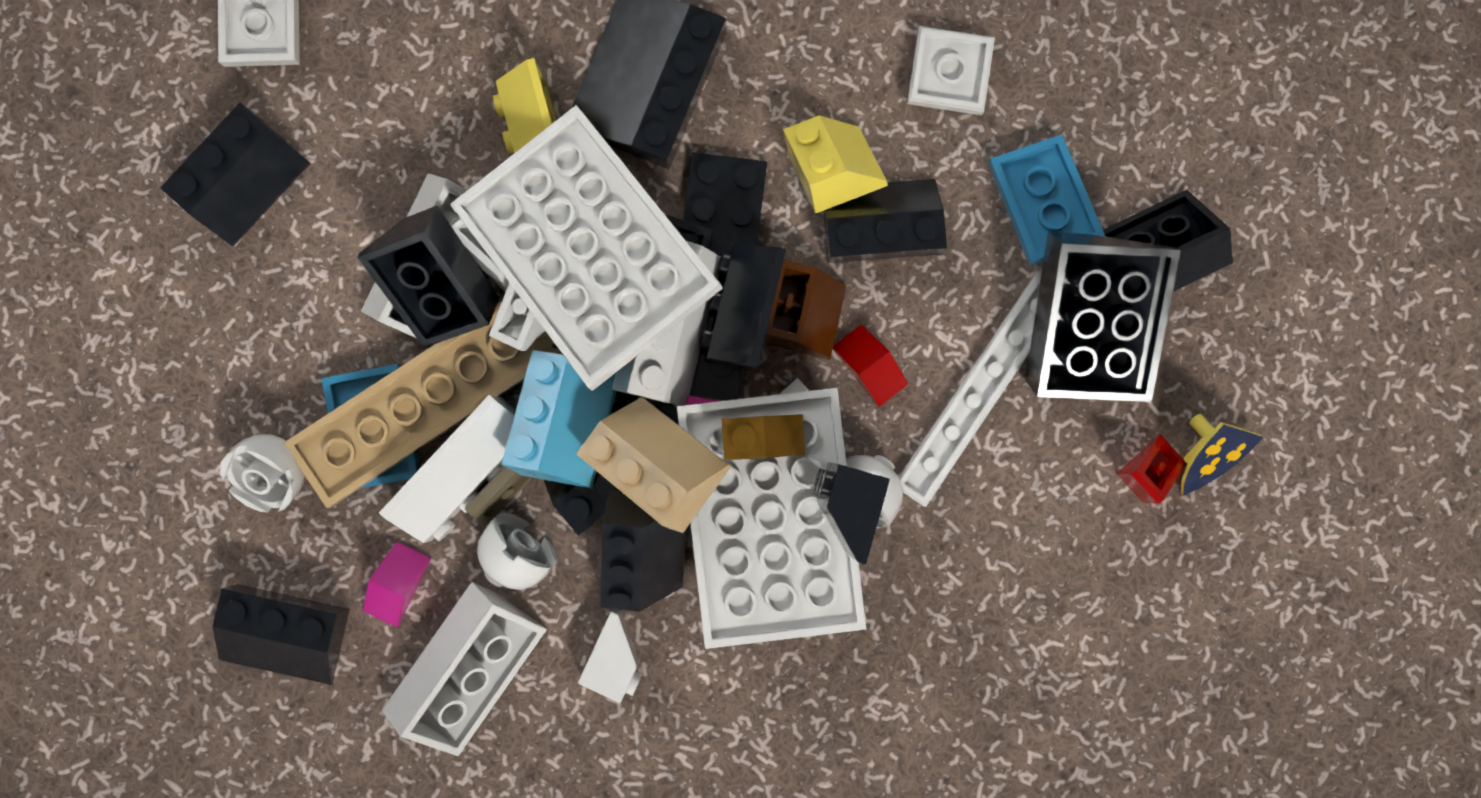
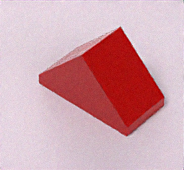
M862 324L833 346L832 350L878 408L909 384L890 351Z
M1160 434L1116 474L1142 502L1158 504L1165 499L1186 462Z

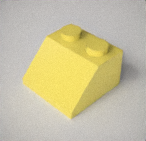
M535 58L525 60L496 80L499 94L493 95V101L499 118L505 117L508 130L502 132L509 154L516 153L556 121L546 79Z
M819 115L783 129L789 158L815 213L888 186L887 180L858 126Z

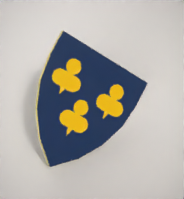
M1202 414L1194 416L1190 420V425L1202 438L1183 458L1187 466L1181 481V494L1184 496L1200 489L1226 473L1242 460L1262 440L1263 436L1220 422L1214 428Z

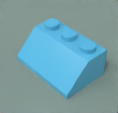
M532 350L502 465L521 476L592 488L597 471L576 453L602 419L611 415L617 391L612 390L615 374L592 391L586 386L564 355Z

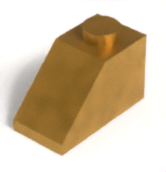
M803 414L722 418L724 460L805 455Z

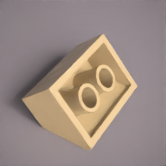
M643 397L602 419L576 453L659 524L681 533L686 530L732 467Z

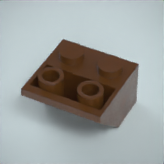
M784 259L763 343L827 360L831 359L846 285L818 268Z

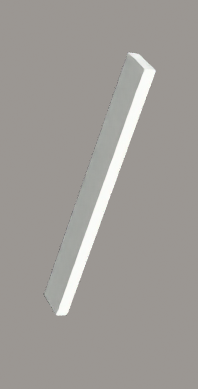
M1043 263L899 475L903 486V493L923 507H926L1030 352Z

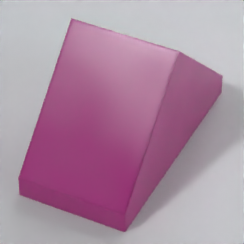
M397 541L369 579L363 611L397 628L432 558Z

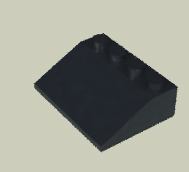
M617 0L572 108L575 105L578 106L608 145L669 170L726 35V18L693 4L677 0Z
M1048 232L1025 381L1037 397L1152 402L1181 250L1179 248L1091 234Z

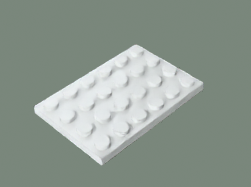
M577 105L450 204L586 386L592 391L723 289L718 280Z
M838 388L677 406L679 426L723 460L722 418L803 414L805 455L724 460L732 467L690 523L705 649L866 630L859 563L843 549L817 502L819 494L813 492L819 468L826 470L828 462L847 466Z

